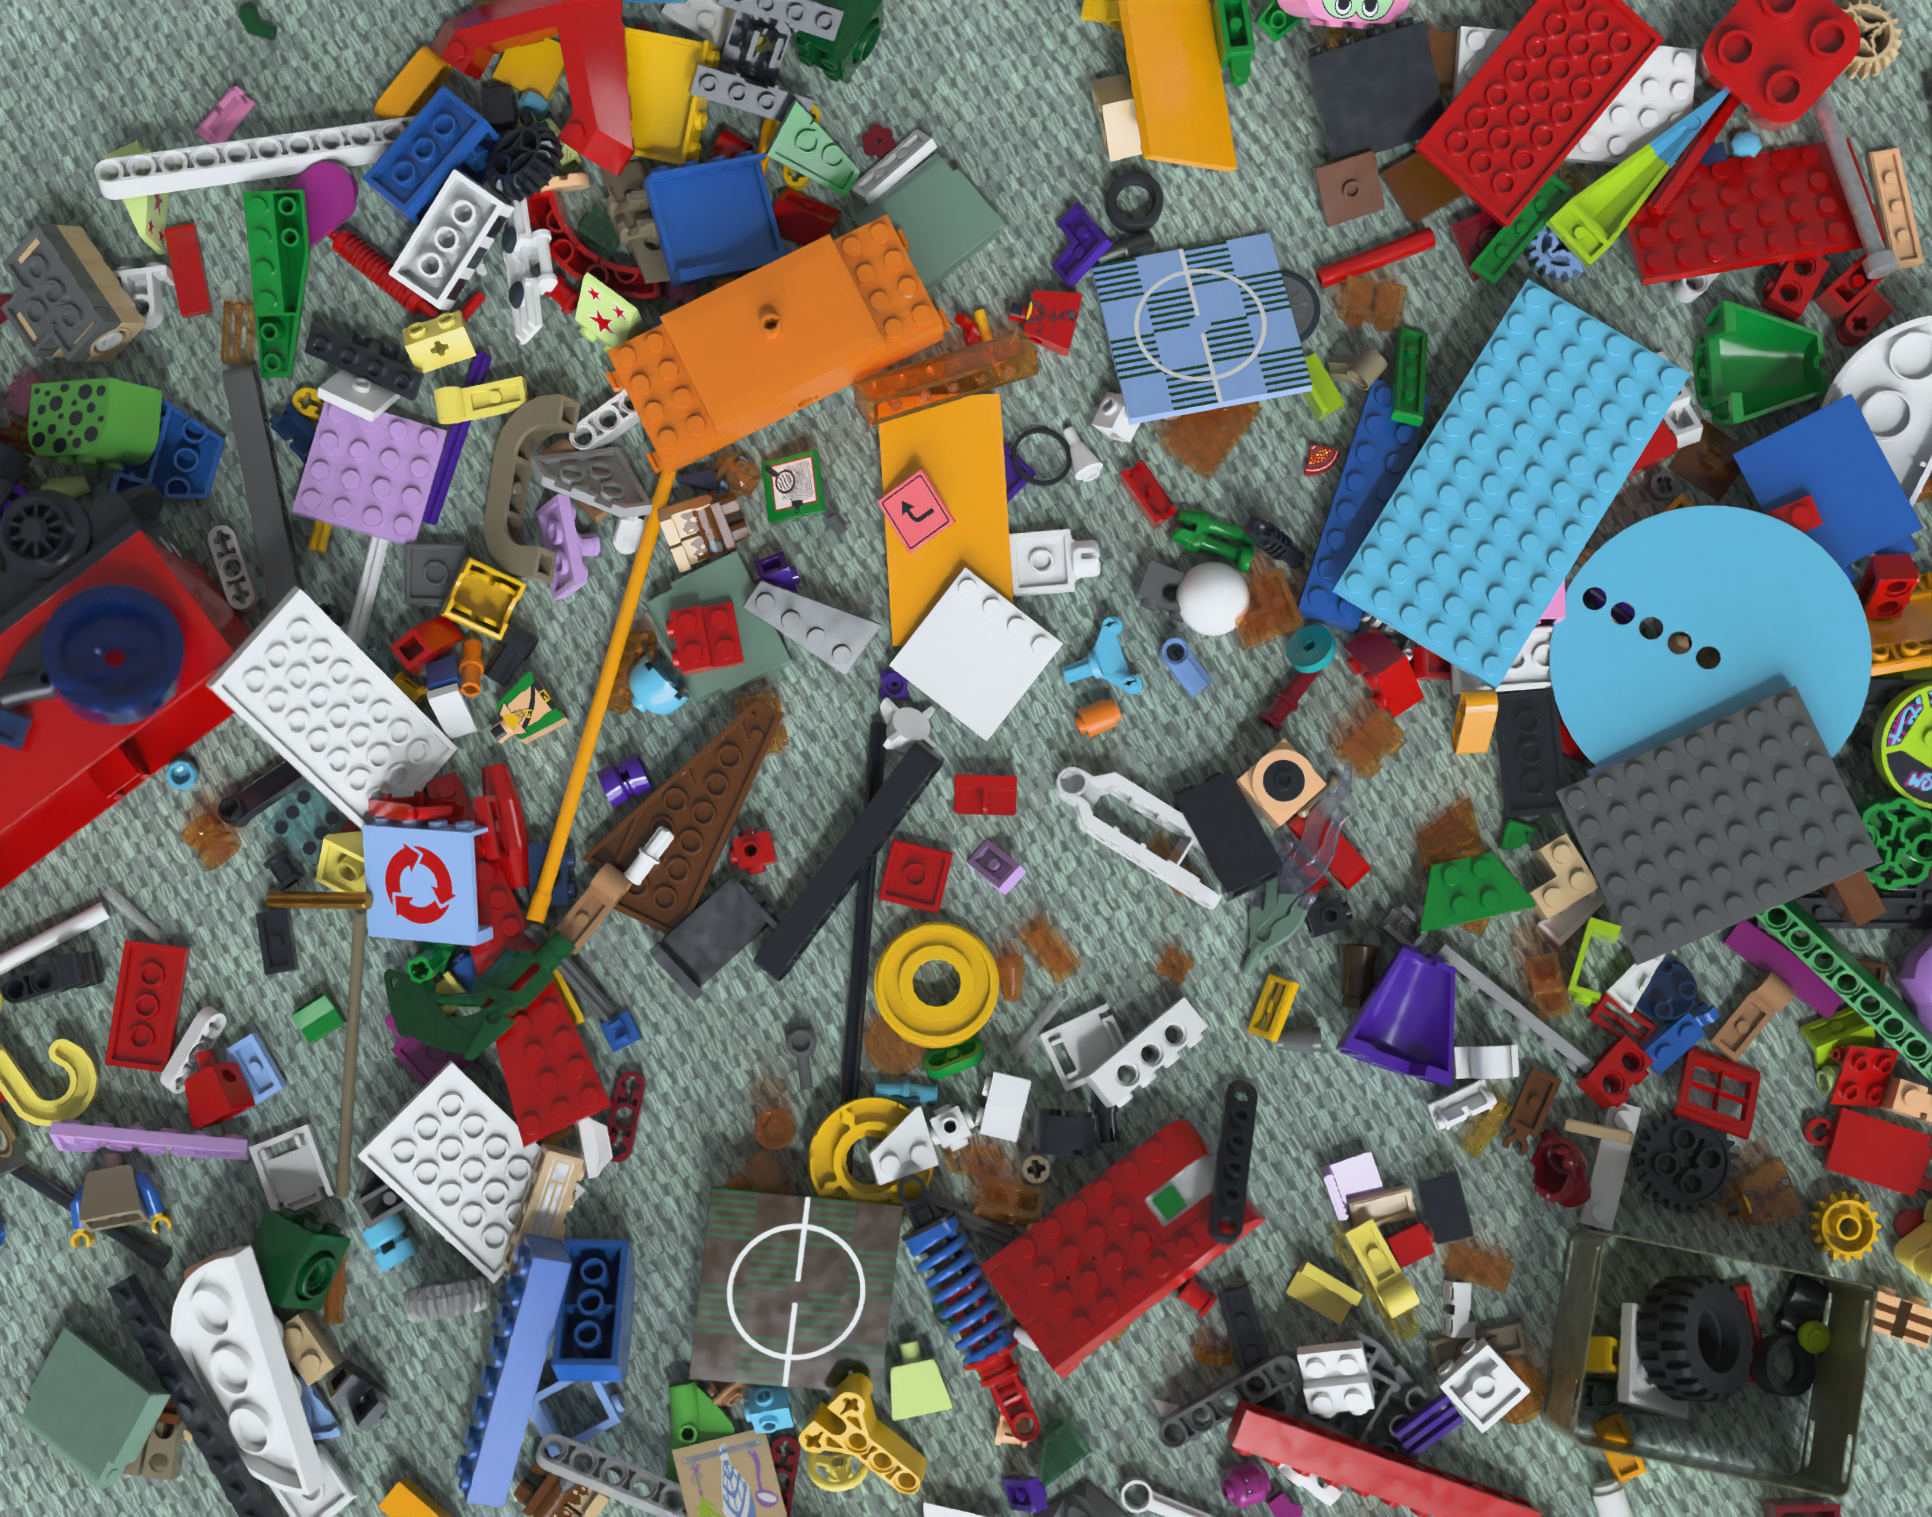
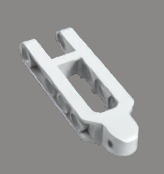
M1068 767L1059 773L1055 782V792L1061 800L1075 808L1080 830L1198 904L1211 910L1216 908L1222 895H1218L1200 883V878L1179 866L1191 846L1203 852L1182 813L1116 772L1092 776L1082 769ZM1110 794L1179 837L1180 839L1167 861L1147 850V845L1144 843L1139 845L1120 833V828L1116 826L1112 828L1093 816L1094 812H1092V809L1100 796Z

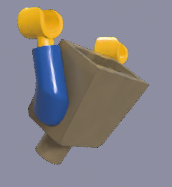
M108 1153L103 1156V1169L88 1172L85 1175L84 1183L80 1185L70 1202L72 1227L77 1232L71 1238V1245L74 1248L80 1247V1236H84L86 1238V1246L89 1248L95 1243L94 1231L150 1221L149 1215L154 1217L151 1229L155 1234H160L157 1226L159 1220H164L167 1223L169 1231L172 1229L173 1221L170 1216L163 1215L162 1212L165 1208L159 1192L144 1173L137 1172L132 1165H123L122 1154Z

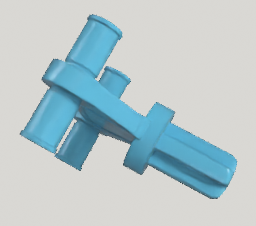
M1110 616L1103 621L1093 651L1088 653V658L1063 667V675L1067 683L1071 684L1094 675L1096 679H1105L1130 694H1137L1143 689L1142 679L1137 675H1130L1117 636L1124 631V625L1120 618Z

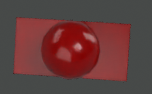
M1423 646L1413 647V658L1409 662L1415 674V679L1421 681L1427 679L1452 680L1451 663Z

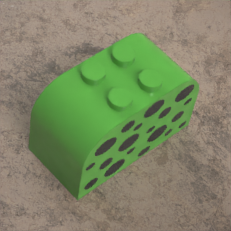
M111 377L32 384L28 422L30 446L39 456L57 459V464L77 466V464L84 465L83 469L87 471L103 472V469L122 471L123 466L140 465L150 458L157 445L163 390Z

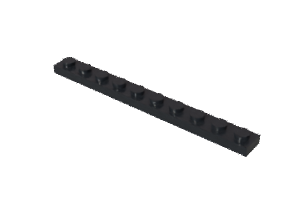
M135 1273L107 1288L114 1305L119 1309L128 1324L129 1331L136 1338L146 1360L151 1364L158 1376L161 1386L171 1393L170 1399L176 1408L178 1416L184 1421L195 1445L199 1447L208 1463L210 1471L217 1478L226 1499L232 1504L238 1517H275Z

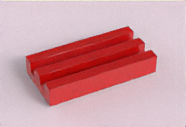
M1606 992L1601 994L1600 1000L1593 1006L1592 1011L1586 1017L1615 1038L1625 1035L1598 1017V1014L1601 1012L1640 1039L1639 1044L1633 1041L1639 1047L1658 1028L1635 1011L1628 1014ZM1606 1002L1646 1028V1033L1643 1034L1605 1008Z

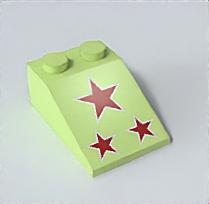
M135 141L104 155V159L151 153L152 150L150 148L146 150L138 141ZM169 192L123 199L139 237L157 254L165 253L166 238L164 229L167 227Z
M588 272L583 278L575 321L580 327L578 332L591 343L595 340L599 341L604 345L602 350L607 354L606 351L648 331L636 307Z

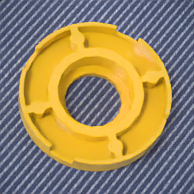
M925 922L914 925L899 933L883 950L874 974L875 1001L884 1021L902 1039L925 1048H947L970 1039L990 1019L999 994L998 969L987 946L969 930L948 922ZM927 961H946L959 974L961 983L959 993L947 1005L938 1007L926 1005L919 1000L914 992L912 983L914 974Z
M862 1097L845 1102L826 1115L816 1128L808 1150V1174L816 1195L902 1203L897 1192L898 1183L902 1178L882 1185H877V1183L862 1184L849 1174L846 1158L851 1145L858 1139L872 1136L884 1140L887 1134L911 1113V1110L888 1099ZM933 1167L913 1174L922 1178L929 1190L930 1187L928 1186L932 1177ZM908 1181L904 1184L902 1192L907 1198L913 1199L921 1193V1186L916 1181ZM903 1206L902 1218L907 1215V1213H906V1211H905V1209H904V1206Z

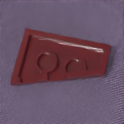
M1485 211L1448 228L1473 283L1480 277L1469 269L1471 264L1503 228Z

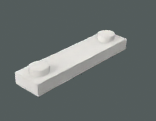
M1624 1103L1618 1108L1615 1106L1606 1108L1602 1125L1631 1131L1635 1135L1641 1108ZM1598 1138L1588 1179L1591 1187V1197L1582 1205L1578 1222L1612 1231L1632 1145Z

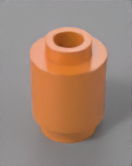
M1102 698L1078 709V717L1074 718L1079 733L1081 735L1086 733L1089 738L1115 727L1116 723L1122 720L1120 711L1113 698L1108 700Z

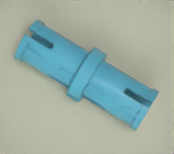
M904 1080V1083L875 1081L874 1097L902 1102V1105H909V1102L937 1105L938 1084L910 1083V1080Z

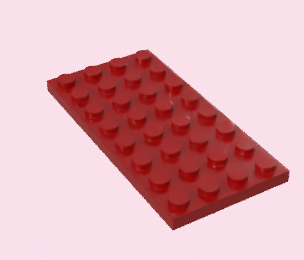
M1536 0L1415 145L1414 149L1498 224L1507 228L1662 43L1664 38L1622 0Z
M1845 138L1879 233L1884 242L1885 235L1849 138ZM1826 142L1757 153L1755 157H1746L1744 159L1740 156L1728 158L1726 162H1716L1714 165L1708 166L1704 163H1698L1663 214L1660 216L1651 215L1646 205L1671 171L1669 169L1624 228L1641 286L1864 248Z

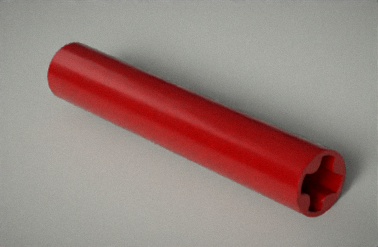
M1426 227L1315 269L1316 279L1320 288L1325 289L1436 247L1435 236L1431 228Z

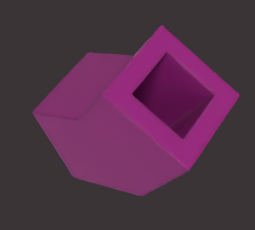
M1279 1490L1265 1501L1275 1517L1302 1516L1304 1509L1302 1504L1289 1501L1282 1490Z

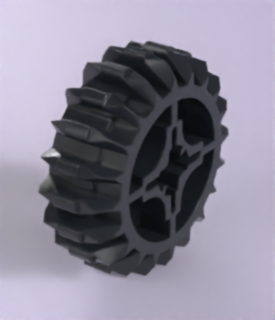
M527 121L524 125L518 123L514 130L508 129L504 137H499V143L492 146L494 151L487 156L489 162L484 168L487 171L485 177L488 179L493 190L510 201L517 200L521 202L524 198L530 200L534 193L541 194V189L544 186H549L548 182L552 178L557 177L556 170L562 167L560 160L563 159L564 154L562 153L563 145L550 128H547L538 121L535 123Z

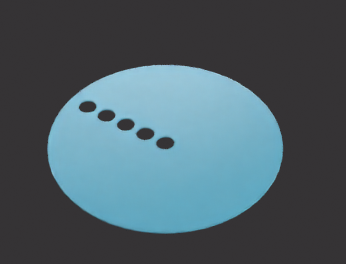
M1708 505L1684 507L1654 515L1626 528L1599 548L1579 570L1565 593L1566 618L1560 623H1554L1550 643V674L1555 701L1571 737L1583 754L1596 767L1646 748L1648 750L1654 749L1796 686L1832 759L1852 733L1868 694L1872 663L1870 632L1865 612L1850 580L1837 562L1806 534L1781 520L1748 509ZM1593 587L1602 589L1607 597L1605 605L1598 610L1588 609L1583 603L1585 591ZM1626 602L1634 608L1635 616L1630 623L1620 625L1613 621L1611 609L1615 604ZM1647 617L1658 618L1663 624L1662 634L1653 640L1644 638L1639 632V625L1643 619ZM1679 631L1688 634L1692 641L1690 650L1685 654L1671 652L1667 644L1671 634ZM1707 646L1717 649L1721 657L1718 666L1709 670L1701 668L1696 661L1697 652Z

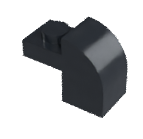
M348 1359L344 1360L325 1383L331 1399L349 1409L357 1427L365 1432H368L374 1424L379 1423L389 1408L387 1402L391 1399V1396L387 1390L365 1370Z

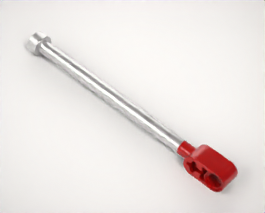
M1826 89L1812 106L1867 256L1862 262L1868 279L1881 278L1893 273L1899 265L1894 252L1885 249L1828 89Z

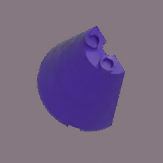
M1401 943L1400 948H1398L1337 1042L1336 1050H1340L1341 1053L1379 1068L1451 1087L1453 1078L1456 967L1445 964L1444 957L1427 953L1425 958L1418 953L1419 948Z

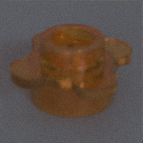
M1168 949L1165 953L1166 958L1164 962L1157 966V973L1160 976H1167L1172 979L1175 985H1181L1185 982V975L1188 970L1193 968L1194 962L1192 958H1185L1178 954L1176 949ZM1173 964L1178 965L1177 970H1174L1172 968Z

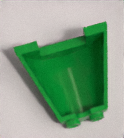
M1730 301L1720 302L1703 322L1707 326L1704 336L1697 338L1693 372L1696 393L1700 404L1704 410H1709L1712 413L1711 419L1720 424H1738L1827 393L1828 378L1826 372L1821 371L1819 361L1823 359L1825 354L1822 332Z

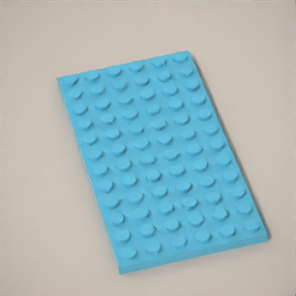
M1527 279L1332 592L1496 690L1690 373Z

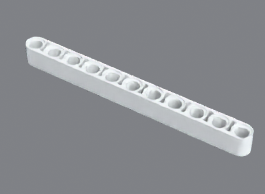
M416 116L108 158L97 163L95 175L101 194L110 200H118L301 174L319 162H333L344 167L376 163L395 141L390 139H397Z

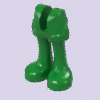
M1198 508L1195 510H1178L1175 520L1180 524L1196 528V531L1192 532L1182 528H1173L1170 539L1182 545L1185 550L1193 553H1198L1202 549L1227 557L1236 564L1239 572L1248 573L1255 549L1252 547H1255V545L1243 532L1246 525L1237 526L1221 522L1209 517L1210 513L1208 511ZM1208 534L1231 538L1248 546L1239 547L1209 537Z

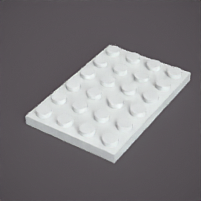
M450 1060L356 1154L493 1283L506 1272L502 1262L541 1146L536 1142L523 1148L517 1123ZM578 1182L573 1192L576 1194L575 1201L586 1191Z

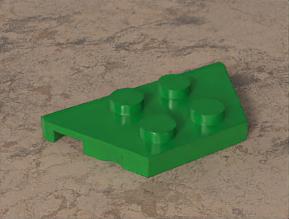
M1492 852L1430 866L1428 869L1427 889L1422 902V917L1417 930L1418 934L1531 909L1536 906V903Z

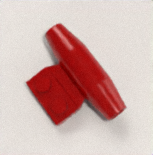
M506 763L481 768L483 796L473 798L475 806L472 809L475 822L479 826L488 827V832L482 833V837L479 839L481 851L486 855L487 861L497 860L510 889L529 886L528 844L531 843L521 799Z

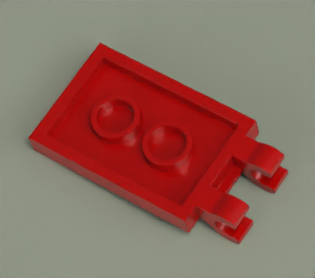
M1837 1107L1833 1121V1130L1825 1150L1821 1168L1908 1196L1915 1197L1917 1189L1932 1193V1179L1925 1177L1929 1160H1932V1146L1929 1145L1931 1136Z

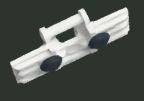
M526 198L521 202L513 200L510 204L515 209L502 228L501 239L502 247L504 248L503 260L506 266L509 289L508 299L512 306L515 336L519 339L521 345L526 344L543 326L540 295H543L545 292H552L558 283L557 276L553 274L549 245L552 239L551 232L547 229H538L532 233ZM539 262L541 275L539 277L532 276L530 267H534Z

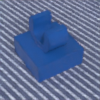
M629 1010L611 1018L607 1022L599 1024L612 1052H616L642 1039Z

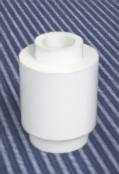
M1617 1479L1604 1480L1592 1486L1594 1490L1592 1497L1599 1517H1633L1624 1488L1619 1486Z

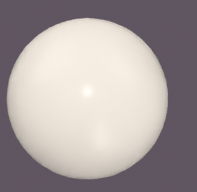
M1206 562L1193 567L1186 573L1187 575L1177 587L1176 599L1179 601L1180 615L1183 618V622L1190 629L1202 635L1218 636L1232 631L1243 621L1248 612L1250 594L1246 581L1237 570L1224 563Z

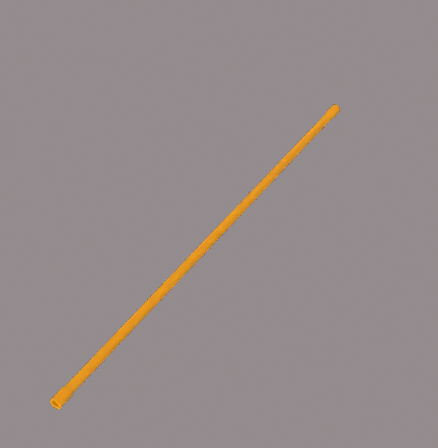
M764 118L756 154L766 152L781 124L780 121ZM767 155L761 162L764 177L770 157ZM735 277L718 280L715 290L734 281ZM665 469L660 472L651 502L653 504L652 511L647 516L537 888L533 893L526 919L544 924L552 899L553 886L661 527L657 510L667 506L677 471L668 474Z

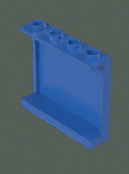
M745 151L737 154L736 158L726 159V156H717L709 159L708 163L698 164L696 160L682 163L680 168L669 169L668 165L659 166L652 169L651 174L643 181L672 289L743 276L792 252L791 248L784 249L771 204L761 167V162L766 158L765 153L754 154V151Z

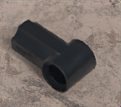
M511 622L502 640L498 641L499 646L485 666L483 674L501 686L506 687L522 661H526L539 642V638L515 622Z

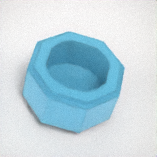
M524 92L518 101L519 110L523 113L533 112L537 120L544 119L549 111L547 100L535 92Z
M1751 130L1738 132L1728 145L1731 157L1740 156L1743 159L1755 157L1762 148L1760 137Z
M178 759L168 766L166 779L171 787L187 791L197 785L200 772L194 763Z

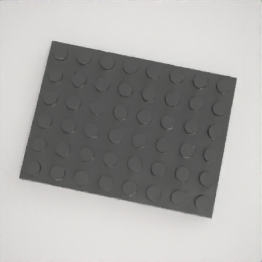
M1796 686L1556 791L1617 924L1622 926L1620 931L1636 965L1882 862Z

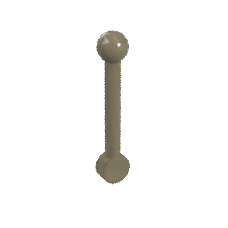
M1331 775L1328 778L1327 785L1297 811L1299 817L1308 816L1310 809L1332 787L1339 785L1340 779L1338 776Z

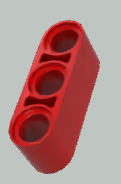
M1315 806L1310 809L1308 816L1299 817L1297 814L1287 824L1291 832L1347 891L1371 871V867Z

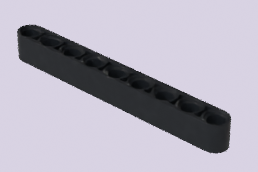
M920 740L910 747L758 951L753 961L758 967L777 982L781 981L790 972L941 769L944 763L943 757Z

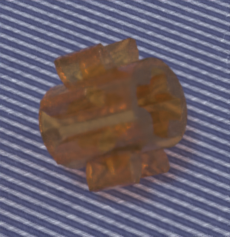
M24 419L22 425L11 420V427L7 431H2V434L6 436L8 441L6 443L23 453L26 452L33 457L36 456L28 439L29 420ZM21 436L26 437L25 441L20 440Z

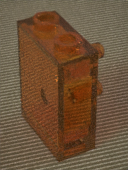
M1259 401L1181 415L1162 439L1160 447L1207 482H1210L1259 417L1262 408L1258 406Z

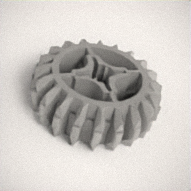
M481 1276L452 1279L411 1287L403 1293V1310L406 1313V1319L412 1322L438 1320L478 1312L490 1305V1287H488L487 1279Z

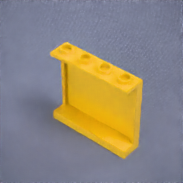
M625 27L629 72L627 86L628 95L631 96L632 120H630L631 135L635 144V152L632 156L681 165L688 161H698L701 154V144L699 143L701 131L705 129L707 124V113L705 111L708 100L689 94L688 87L697 61L718 67L720 60L718 46L707 40L699 42Z

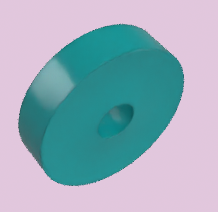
M1321 625L1306 626L1298 630L1290 638L1286 647V656L1297 671L1314 673L1325 668L1333 660L1337 650V643L1327 628Z

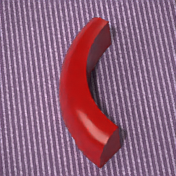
M554 190L543 191L541 194L534 193L530 200L526 198L529 218L534 230L547 229L551 232L552 239L549 242L551 256L570 275L583 282V278L588 272L624 298L654 299L664 297L665 282L645 284L639 267L617 265L593 252L573 228L568 218L562 195Z

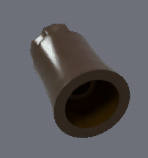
M1339 943L1342 977L1341 994L1343 995L1342 1007L1359 1009L1377 982L1383 946Z

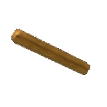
M270 891L266 894V905L269 908L370 909L373 906V895L370 892Z

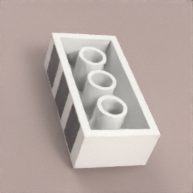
M454 169L388 274L437 308L450 311L515 208L465 173Z

